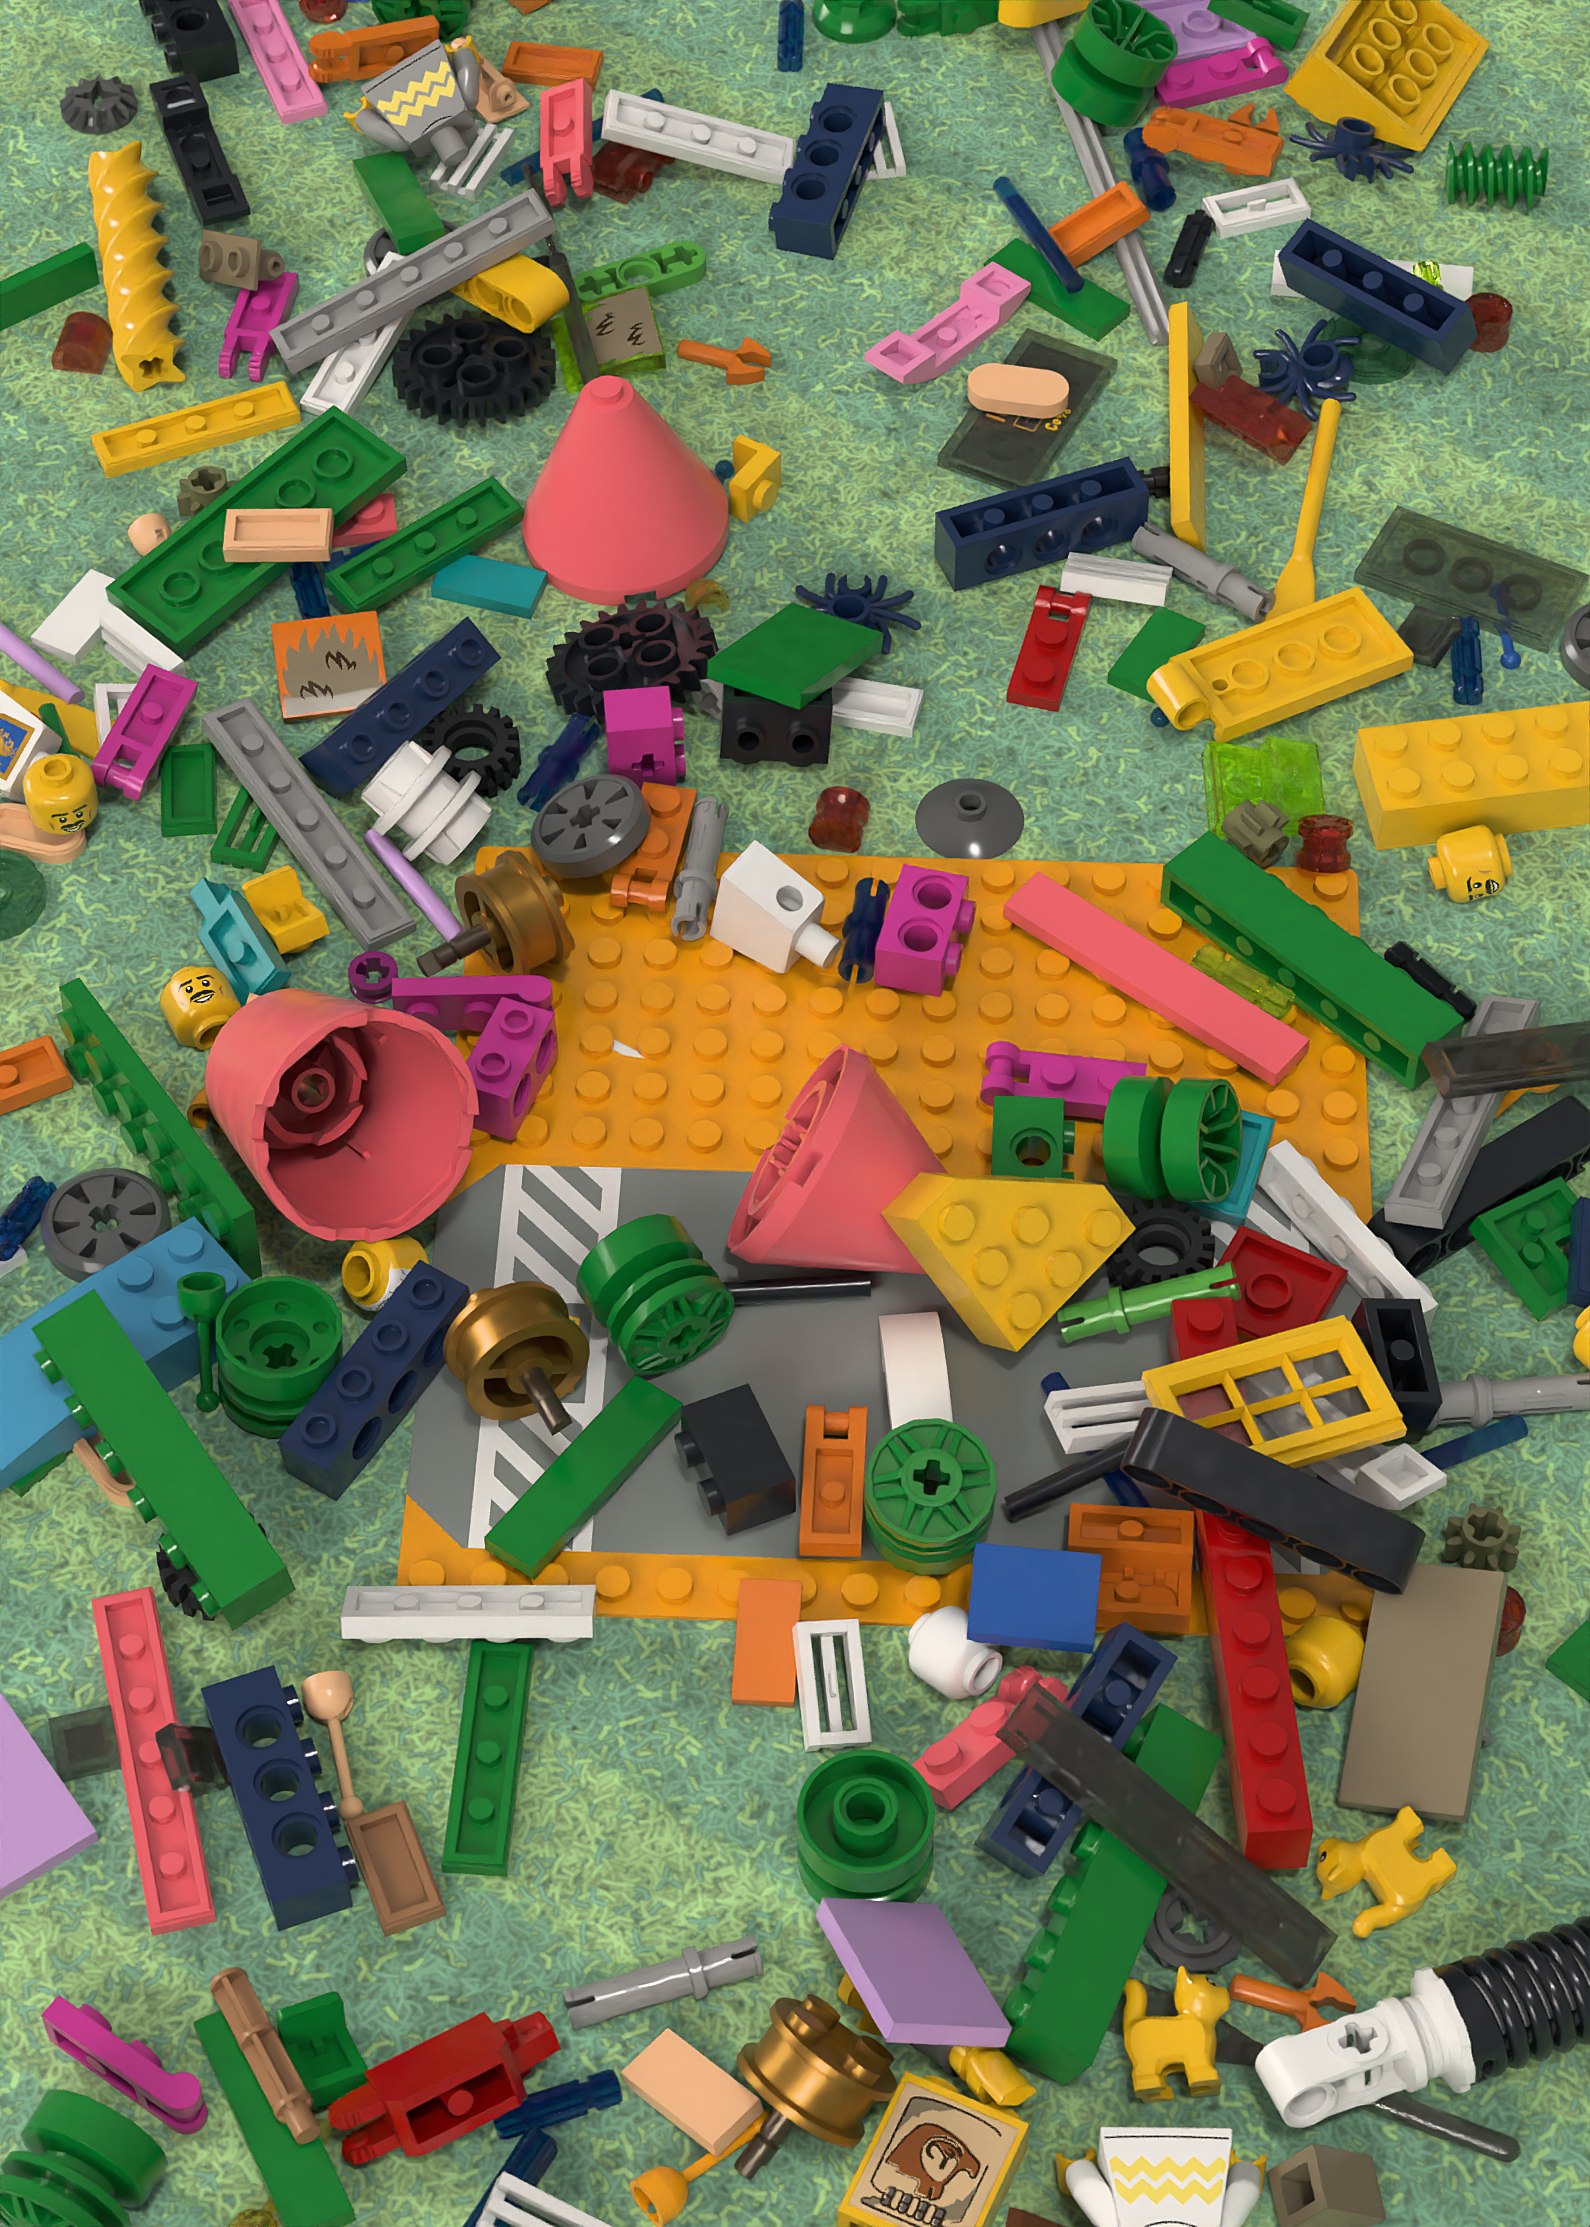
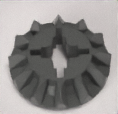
M100 74L95 80L88 81L80 78L78 86L66 87L65 97L59 100L63 120L71 128L91 134L107 133L125 126L135 116L138 107L132 85L122 84L118 76L104 80ZM98 96H102L99 109H95V99H98Z
M1198 1875L1173 1878L1166 1885L1145 1936L1146 1948H1151L1159 1956L1164 1968L1169 1965L1176 1968L1184 1966L1189 1974L1212 1970L1217 1974L1225 1963L1232 1958H1238L1247 1932L1245 1910L1238 1897L1219 1881ZM1183 1906H1185L1188 1914L1192 1913L1197 1921L1213 1920L1205 1928V1944L1202 1945L1200 1940H1196L1191 1932L1184 1934L1175 1933V1931L1183 1927Z

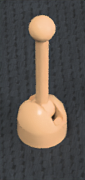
M149 513L139 517L128 529V538L135 550L143 557L173 534L167 520L159 513Z
M343 1671L321 1672L304 1680L301 1684V1691L307 1712L315 1720L328 1724L342 1800L338 1805V1812L342 1819L348 1820L362 1815L364 1811L362 1801L355 1797L340 1724V1721L345 1719L353 1708L354 1692L351 1677L348 1673Z

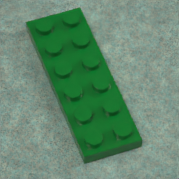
M333 405L105 588L108 601L180 657L295 563L225 562L223 543L227 509L332 508L334 517L333 531H335L408 471L406 458Z
M77 978L60 986L59 991L63 1011L57 1014V1018L69 1042V1047L64 1049V1056L73 1075L78 1080L85 1077L89 1079L93 1085L91 1088L92 1095L99 1110L106 1118L113 1115L118 1118L121 1123L120 1132L126 1146L134 1156L144 1153L150 1162L148 1169L154 1183L162 1190L164 1195L172 1191L178 1199L177 1208L183 1222L195 1217L252 1281L263 1276L254 1208L82 980Z

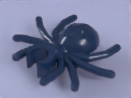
M1352 117L1340 118L1337 121L1336 128L1327 133V138L1319 133L1313 123L1309 121L1306 122L1305 129L1314 140L1291 134L1289 140L1295 144L1319 150L1309 156L1311 162L1335 158L1338 171L1352 182H1354L1356 174L1367 177L1369 179L1368 182L1372 184L1378 168L1388 180L1392 179L1394 174L1390 166L1408 174L1414 172L1413 166L1396 160L1411 157L1414 151L1408 148L1383 151L1385 141L1375 138L1376 145L1372 146L1375 128L1370 123Z
M1320 319L1311 329L1299 352L1289 335L1283 330L1277 329L1275 336L1284 343L1290 355L1283 350H1255L1253 357L1260 359L1261 373L1258 374L1260 386L1251 387L1249 394L1251 396H1267L1284 392L1276 403L1267 409V414L1273 416L1286 405L1297 388V397L1303 412L1311 422H1317L1318 416L1311 408L1306 395V389L1313 397L1324 400L1330 398L1339 402L1355 401L1357 395L1353 392L1334 393L1345 387L1350 382L1354 373L1353 362L1346 355L1339 353L1337 347L1360 345L1362 342L1359 336L1338 337L1329 341H1315L1318 334L1327 325L1325 319Z
M832 572L828 573L825 580V595L827 598L807 590L802 585H798L795 588L797 594L802 598L819 605L809 607L811 609L873 630L874 625H876L879 632L884 633L881 650L884 655L889 654L892 642L891 634L884 619L904 624L914 630L921 628L919 621L907 615L887 610L888 608L908 602L914 597V592L908 590L901 595L881 600L888 582V578L885 575L879 576L873 595L871 579L867 575H865V585L862 588L850 589L847 586V574H845L838 581V594H836V576Z

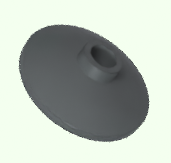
M964 778L945 782L929 791L917 807L915 825L922 841L932 851L945 858L993 859L1007 852L1019 840L1024 827V814L1017 799L1005 788L982 779ZM964 808H975L976 810L967 811Z

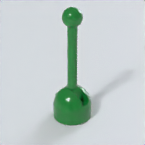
M194 1272L182 1276L177 1281V1299L182 1313L191 1321L197 1322L201 1391L197 1394L195 1403L200 1411L208 1413L216 1410L220 1402L218 1394L213 1390L209 1321H213L217 1317L226 1300V1280L217 1273Z

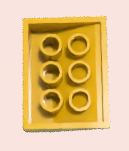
M1343 0L1283 88V91L1291 96L1299 106L1307 109L1321 121L1337 125V121L1343 117L1361 119L1370 123L1375 128L1374 138L1421 152L1432 138L1491 43L1438 0Z

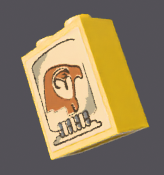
M905 2071L839 2206L838 2227H992L1028 2149L1029 2123L1022 2121L1014 2110L1005 2105H998L992 2101L982 2104L959 2094L954 2085L940 2077L926 2075L921 2078Z

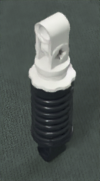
M1590 1916L1578 1917L1572 1924L1561 1923L1555 1925L1549 1932L1538 1931L1532 1933L1526 1940L1515 1939L1509 1941L1503 1948L1492 1947L1486 1949L1480 1956L1468 1955L1461 1960L1445 1965L1415 1970L1414 1977L1410 1983V1997L1400 2000L1395 1997H1389L1378 2001L1375 2008L1346 2015L1335 2022L1298 2035L1284 2036L1269 2043L1257 2056L1255 2070L1284 2122L1294 2128L1308 2127L1328 2116L1359 2105L1374 2103L1382 2097L1402 2090L1414 2092L1427 2086L1428 2080L1435 2079L1438 2076H1441L1443 2081L1454 2092L1463 2093L1471 2090L1470 2086L1487 2080L1486 2076L1493 2078L1501 2076L1508 2067L1516 2070L1524 2068L1530 2058L1541 2062L1547 2060L1553 2050L1566 2053L1572 2050L1576 2042L1589 2045ZM1349 2034L1352 2035V2047H1347V2036ZM1370 2071V2082L1368 2085H1365V2072Z

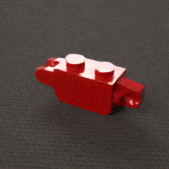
M540 2011L513 2022L507 2018L495 2023L491 2021L485 2012H482L365 2071L367 2084L347 2093L345 2097H339L337 2101H333L331 2106H328L329 2114L327 2117L331 2127L341 2131L345 2129L350 2130L353 2127L357 2128V2125L364 2124L381 2115L380 2118L360 2127L358 2131H352V2134L346 2135V2138L342 2140L341 2152L345 2162L349 2161L354 2163V2165L363 2164L366 2161L370 2162L372 2158H378L399 2146L406 2156H424L519 2107L527 2095L522 2079L531 2073V2067L561 2049L551 2023Z

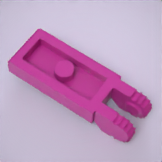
M283 272L273 281L258 280L257 291L241 288L224 331L225 341L218 361L219 376L232 379L233 373L237 370L240 350L251 351L253 354L248 365L250 380L262 383L270 362V356L275 354L277 349L269 331L287 322L300 288L298 273Z

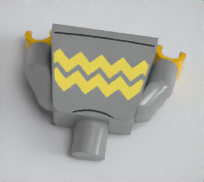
M470 35L466 36V44L458 49H452L450 43L445 45L444 48L440 40L437 39L360 87L365 95L359 99L363 104L361 109L354 114H349L346 110L343 113L344 117L357 132L365 134L370 140L396 152L410 150L416 158H423L435 150L446 167L462 162L468 156L469 149L460 134L475 124L471 111L479 103L480 70L478 64L480 62V55Z

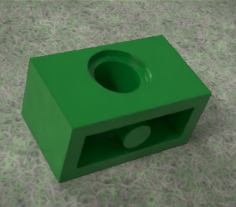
M994 1095L991 1175L1028 1178H1067L1074 1180V1172H1063V1155H1074L1075 1120H1064V1098ZM1026 1158H1038L1045 1163L1041 1166L1031 1167L1020 1161Z

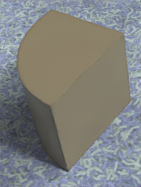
M1313 2143L1268 2170L1279 2227H1371L1386 2220L1372 2155Z

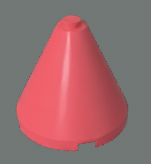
M610 375L595 378L582 389L528 496L522 520V534L527 555L536 570L547 572L548 582L552 586L574 598L589 603L619 606V604L626 606L624 597L626 595L655 591L656 599L659 600L692 585L704 576L717 562L726 546L730 532L727 496L716 474L627 380Z
M844 1043L840 1044L819 1064L784 1115V1118L789 1121L773 1149L765 1148L737 1206L727 1237V1247L731 1249V1253L751 1264L928 1275L880 1212L920 1172L949 1173L869 1058Z

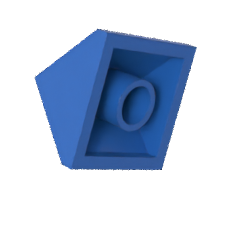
M975 1542L966 1639L978 1643L1093 1654L1102 1555Z

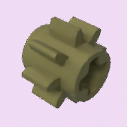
M214 466L196 468L188 475L187 479L179 480L181 494L177 495L176 498L180 516L191 515V518H193L239 480L227 481L226 469L224 468L219 469Z
M1247 800L1237 805L1227 815L1222 823L1221 830L1230 838L1226 843L1237 846L1246 858L1253 863L1255 862L1260 868H1264L1273 863L1286 849L1289 837L1281 829L1290 820L1272 802L1267 804L1264 800H1261L1256 806L1250 800Z
M1470 1503L1468 1513L1464 1516L1463 1520L1450 1516L1448 1519L1445 1535L1449 1539L1445 1543L1443 1558L1444 1560L1457 1559L1462 1568L1497 1571L1501 1565L1507 1569L1514 1570L1519 1555V1550L1515 1546L1519 1542L1521 1527L1516 1525L1509 1526L1507 1519L1503 1515V1508L1500 1506L1493 1509L1490 1507H1478L1475 1503Z

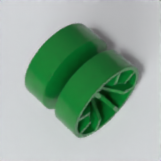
M1091 0L1074 29L1073 38L1066 43L1051 70V81L1062 99L1082 115L1108 126H1132L1140 119L1154 95L1155 86L1162 81L1177 56L1178 44L1169 28L1143 7L1128 0Z
M1126 1075L1122 1077L1111 1092L1103 1124V1161L1106 1176L1113 1192L1118 1197L1127 1199L1157 1200L1158 1198L1165 1199L1171 1194L1176 1200L1185 1202L1221 1203L1232 1191L1238 1175L1243 1141L1240 1104L1231 1083L1226 1079L1184 1077L1175 1084L1170 1078L1165 1076Z
M853 1750L841 1753L823 1762L809 1775L800 1791L797 1803L798 1869L806 1890L819 1905L822 1897L914 1903L922 1895L930 1880L933 1868L935 1821L934 1799L923 1776L905 1760L890 1753L877 1750Z

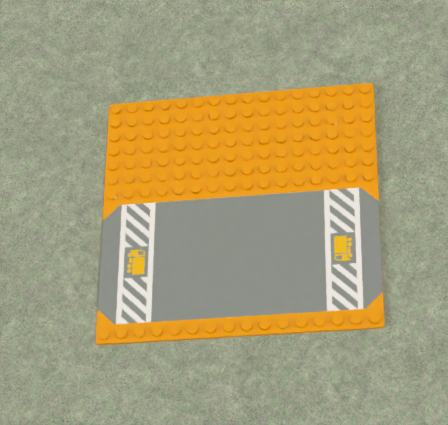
M485 846L477 851L475 874L478 876L495 867L497 856L507 850L521 852L542 878L550 876L556 882L563 895L564 906L559 909L574 939L575 949L570 952V956L566 961L558 965H553L546 961L530 970V975L543 976L552 985L553 1001L551 1006L553 1007L556 1020L558 1057L513 1141L473 1128L469 1147L473 1149L469 1164L453 1192L437 1210L431 1266L467 1285L470 1295L484 1288L495 1289L520 1281H536L552 1286L565 1301L569 1320L575 1322L585 1334L589 1342L590 1356L587 1367L579 1381L560 1399L573 1423L553 1436L539 1413L506 1421L492 1420L479 1415L473 1410L466 1399L463 1381L456 1378L447 1364H444L416 1401L396 1586L596 1585V1617L737 1621L740 1578L802 1581L801 1622L858 1619L859 1625L913 1627L914 1623L924 1614H932L945 1606H958L969 1613L974 1557L968 1564L947 1574L920 1576L898 1569L876 1551L865 1530L864 1508L861 1558L799 1555L807 1404L825 1405V1411L849 1412V1406H868L865 1474L873 1449L891 1431L885 1372H883L878 1316L938 1312L946 1358L953 1423L964 1426L983 1441L995 1463L997 1493L993 1521L985 1543L1068 1551L1070 1503L1191 1511L1190 1505L1134 1480L1121 1469L1015 1520L1004 1500V1497L1102 1451L1065 1453L1044 1409L1050 1392L1141 1381L1142 1372L1170 1364L1167 1345L1170 1316L1132 1325L1133 1330L1131 1332L1119 1334L1117 1329L1077 1339L1067 1344L1062 1335L1061 1328L1083 1323L1085 1320L1083 1317L1059 1323L1056 1311L1018 1352L980 1343L928 1275L751 1264L731 1253V1249L727 1247V1237L737 1206L765 1148L773 1149L789 1121L784 1118V1115L825 1057L843 1043L869 1058L949 1174L991 1175L993 1107L985 1104L980 1097L982 1080L989 1074V1070L985 1067L987 1048L991 1043L1005 1041L1025 1051L1147 1063L1146 1076H1165L1170 1078L1175 1084L1184 1077L1226 1079L1231 1083L1237 1094L1241 1110L1276 1119L1268 1149L1286 1139L1301 1156H1306L1313 1162L1320 1177L1338 1196L1344 1197L1351 1203L1357 1217L1367 1225L1373 1215L1366 1056L1162 904L1160 896L1163 866L1165 864L774 854L823 894L825 904L819 926L842 941L838 954L825 969L820 968L802 955L786 973H777L709 935L716 900H712V904L709 907L705 935L699 940H683L681 936L683 934L684 921H682L681 931L677 936L673 934L670 928L677 901L674 892L666 914L649 911V905L631 903L629 908L611 905L612 882L615 873H618L620 863L604 872L589 877L564 878L550 873L543 866L533 847ZM686 851L683 855L678 876H680V872L683 871ZM720 852L715 876L719 886L721 876L742 853ZM903 864L969 877L968 900L976 901L977 903L971 933H961L958 943L963 944L958 974L956 977L947 976L941 997L875 984V948ZM1268 866L1261 868L1268 874L1279 877L1288 889L1307 903L1321 908L1330 920L1349 934L1360 937L1358 876L1355 871L1345 868ZM1039 871L1309 1038L1308 1052L1274 1087L1004 918V904ZM479 951L465 957L463 977L497 976ZM457 1030L456 1048L466 1062L483 1031ZM614 1039L638 1051L643 1058L622 1055L613 1050ZM1012 1077L1015 1082L1028 1083L1029 1080L1027 1078ZM1064 1115V1120H1075L1074 1155H1063V1172H1074V1180L1104 1185L1122 1210L1125 1209L1131 1215L1133 1204L1139 1201H1143L1146 1209H1151L1152 1200L1120 1198L1111 1189L1103 1161L1102 1137L1104 1119ZM1026 1158L1020 1161L1031 1167L1041 1166L1045 1163L1038 1158ZM1257 1182L1244 1226L1328 1261ZM1169 1194V1196L1163 1199L1162 1208L1171 1209L1172 1201L1176 1199ZM1180 1201L1183 1202L1182 1213L1186 1214L1188 1202ZM664 1214L676 1217L685 1227L702 1251L703 1260L707 1261L716 1271L721 1282L870 1273L871 1297L734 1305L735 1312L727 1329L709 1349L693 1361L677 1369L655 1375L635 1373L624 1362L619 1354V1349L607 1337V1328H604L595 1319L577 1293L576 1275L582 1261L593 1247L613 1230L639 1217ZM1200 1216L1199 1223L1207 1219L1211 1225V1235H1215L1214 1268L1239 1227ZM1165 1245L1148 1246L1138 1252V1255L1143 1260L1155 1265H1171L1183 1259V1255L1179 1251ZM1107 1260L1063 1305L1108 1295L1107 1290L1114 1288L1115 1282H1109L1107 1276L1108 1266H1106ZM1346 1282L1325 1320L1345 1315L1347 1321H1351L1362 1297L1348 1282ZM1338 1351L1301 1361L1323 1378V1383L1349 1376V1370L1346 1365L1341 1363ZM635 1374L681 1401L683 1406L749 1383L796 1478V1512L727 1536L718 1515L709 1517L704 1510L697 1488V1482H700L701 1479L695 1467L686 1469L679 1457L674 1435L682 1432L680 1419L534 1580L485 1549V1535ZM1350 1389L1322 1397L1348 1418L1353 1416L1349 1407ZM1260 1415L1253 1416L1266 1441L1279 1438ZM1140 1418L1124 1419L1121 1422L1137 1421ZM1098 1423L1072 1426V1428L1098 1426ZM825 1435L824 1438H826V1439H848V1436H843V1435ZM1307 1465L1295 1468L1307 1475H1310L1331 1486H1334L1328 1481H1326L1324 1478H1322L1320 1475H1318L1316 1472H1314ZM1195 1536L1193 1538L1189 1634L1139 1630L1142 1633L1209 1636ZM1269 1542L1284 1639H1288L1309 1619L1319 1615L1338 1617L1354 1625L1366 1641L1375 1590ZM1096 1627L1095 1633H1106L1111 1628Z

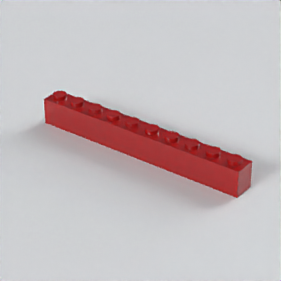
M1232 1297L1171 1300L1167 1339L1170 1364L1239 1345ZM1244 1378L1234 1380L1248 1405ZM1222 1384L1176 1397L1187 1419L1190 1421L1235 1409ZM1241 1420L1209 1429L1246 1447L1254 1445ZM1190 1506L1191 1511H1194V1536L1223 1740L1226 1741L1224 1749L1242 1871L1307 1868L1313 1834V1822L1270 1543L1265 1539Z

